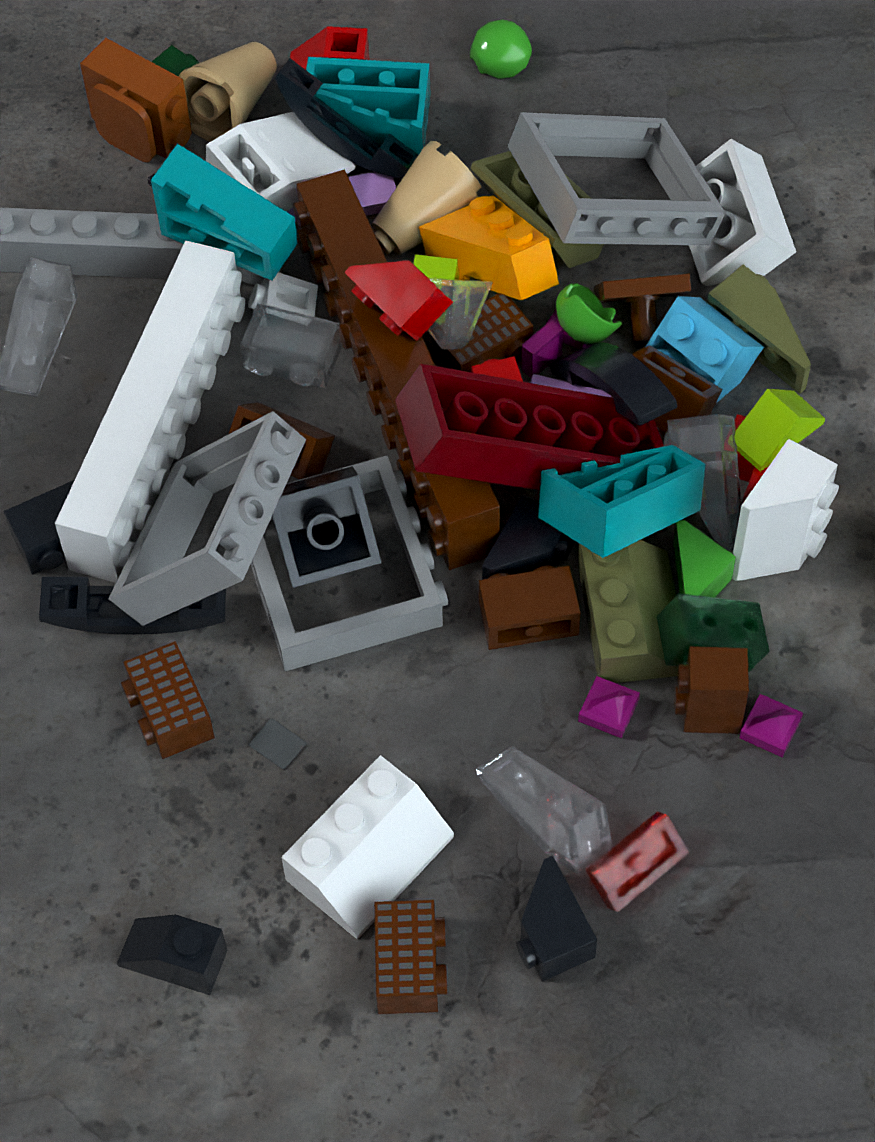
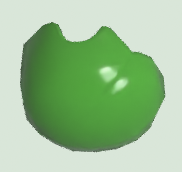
M503 19L490 21L476 32L470 49V59L475 61L479 72L498 79L516 76L526 68L532 55L531 43L526 32L516 23Z
M571 283L561 290L557 297L556 310L560 326L570 337L583 344L602 342L622 325L620 320L613 323L616 310L614 308H603L599 298L588 287L578 283Z

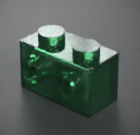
M678 593L656 616L665 664L667 666L678 667L679 664L687 665L689 647L748 648V672H750L770 652L760 604L756 602Z

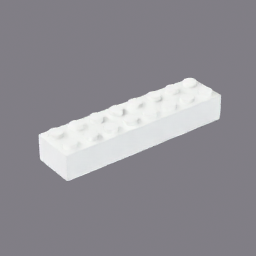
M185 241L55 522L70 571L114 583L117 582L152 511L154 503L170 474L169 469L173 460H179L182 456L187 428L189 424L196 423L200 414L202 394L205 389L210 390L214 383L216 362L220 355L225 356L231 340V328L234 322L241 321L244 314L245 298L241 297L240 294L242 274L240 271H237L234 252Z

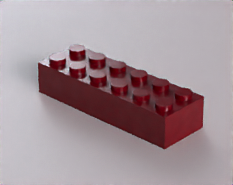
M420 364L395 399L417 472L540 490L542 470L555 468L558 471V475L581 471V463L595 460L598 467L620 463L621 455L664 447L654 419L641 426L635 424L617 413L612 397L433 365Z

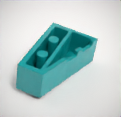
M308 57L306 71L323 83L314 96L381 145L390 133L417 155L420 154L425 147L431 96L429 63Z
M178 143L151 179L160 231L163 236L182 244L185 241H190L234 252L236 266L272 281L298 244L294 216Z
M669 445L621 455L620 463L598 467L595 460L581 463V471L558 475V471L555 468L542 470L538 518L580 543L591 552L604 558L700 511L706 464L676 446Z

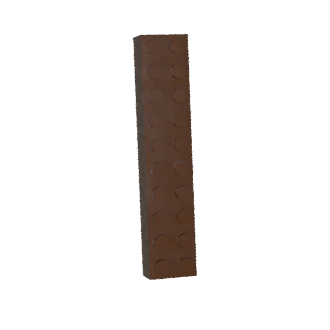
M345 169L296 184L298 202L292 205L296 221L300 229L296 230L300 250L303 254L309 252L312 258L309 261V266L316 285L323 284L326 290L323 293V298L330 317H338L340 324L337 325L341 343L345 350L351 348L355 357L352 358V365L359 383L366 381L369 391H366L371 412L374 416L381 415L384 425H381L384 441L389 450L396 449L400 458L396 460L397 468L402 472L405 484L411 483L415 492L412 495V502L420 521L427 519L431 528L427 533L434 555L436 557L442 555L449 570L487 558L500 535V506L489 482L417 472L415 470L395 399L420 364L435 365L422 336L418 341L405 331L397 336L379 319L384 311L376 303L370 309L351 291L356 284L344 273L350 266L386 263L387 260Z

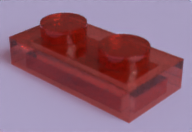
M657 811L588 867L586 872L607 908L619 912L689 854L669 816Z

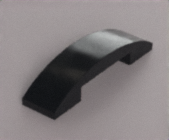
M289 58L275 77L282 95L295 115L319 140L342 157L368 170L395 178H403L418 157L415 152L390 133L379 145L314 96L323 83L291 58Z
M598 342L590 344L550 365L553 374L571 385L586 380L611 395L617 413L639 426L678 407L676 399L647 366L624 349L609 343Z
M42 577L39 620L54 626L96 633L136 635L182 632L225 622L226 589L142 626L108 599L114 586H90L88 577Z

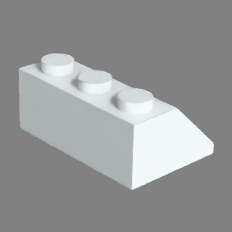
M730 139L696 166L726 212L710 245H689L702 284L706 286L720 284L743 264L755 274L765 276L796 253L774 188L760 154Z
M790 439L786 441L741 506L733 551L736 559L732 579L740 581L799 570L808 555L813 558L818 555L827 538V534L823 531L833 514V510L829 506L839 489V485L834 483L838 464Z
M380 755L281 857L285 879L358 940L375 922L374 902L394 901L454 838V832L419 786Z

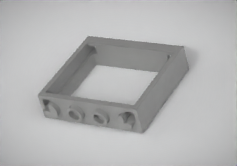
M520 113L508 148L563 243L711 244L726 212L665 118ZM648 128H655L652 135L649 133ZM554 156L644 158L670 200L578 198Z
M272 411L175 462L108 599L143 626L243 581L306 439ZM234 484L206 547L184 557L213 494ZM218 544L226 549L223 557L216 552Z
M388 455L351 466H353L359 476L363 494L380 489L383 490L421 597L295 633L263 536L250 566L284 671L443 626L442 606L448 605L447 594L442 581L434 582L430 570L435 567L428 543L420 544L416 533L421 532L417 512L414 506L406 507L403 499L404 496H407L404 477L400 470L393 472Z

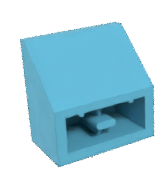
M678 296L645 346L651 345L723 389L717 402L742 381L764 348V346L701 297Z

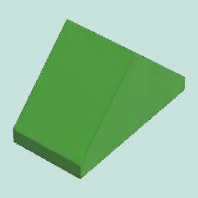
M680 520L675 524L673 549L682 621L692 622L732 580L736 556L686 520Z

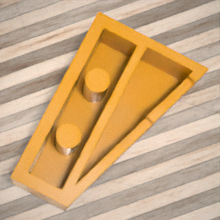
M494 195L478 197L472 200L466 207L419 226L426 256L458 259L459 278L461 281L467 282L472 277L481 280L485 289L521 301L559 284L549 238Z

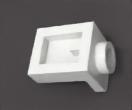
M279 272L273 281L265 278L261 284L256 283L251 291L248 307L253 309L252 325L261 327L269 315L308 328L315 318L318 285Z

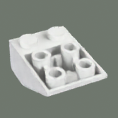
M294 112L239 124L206 144V162L286 212L293 208V203L298 202L296 184L344 169L348 174L355 169L353 162L342 157L319 140Z

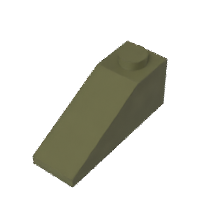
M743 264L708 293L707 303L764 346L756 360L801 394L806 389L811 367L808 356L775 288L770 285L764 276L755 274Z

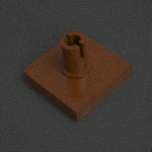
M690 273L603 281L594 286V294L601 303L623 300L626 303H630L633 341L650 340L658 328L656 300H660L659 297L677 296L691 291Z

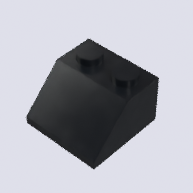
M353 466L286 484L272 519L293 588L382 563L360 479Z

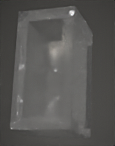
M257 303L240 344L244 369L251 370L260 376L272 375L292 380L301 386L312 385L326 388L341 351L339 323Z

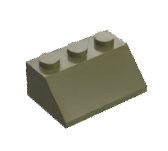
M510 151L472 162L470 169L488 193L494 195L549 238L552 253L568 268L598 259L604 244H570L562 242ZM565 174L578 198L592 199Z
M639 540L602 558L579 543L578 570L597 676L614 683L678 676V665H687L688 651L668 551Z

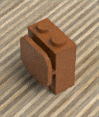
M105 38L80 63L91 116L95 120L98 132L108 143L142 162H150L156 154L166 159L177 143L185 146L189 141L192 130L182 78L108 38Z

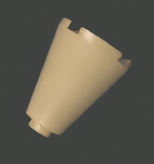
M250 42L188 67L180 73L179 77L184 81L190 121L193 123L191 130L196 135L207 141H213L239 124L245 123L276 73V60L269 48L258 42Z
M430 141L422 149L372 223L376 239L382 251L386 254L393 251L401 255L422 243L419 226L466 207L472 200L478 198L476 192L482 188L479 181L453 152L450 151L445 156L438 152L436 149L442 144L437 141Z

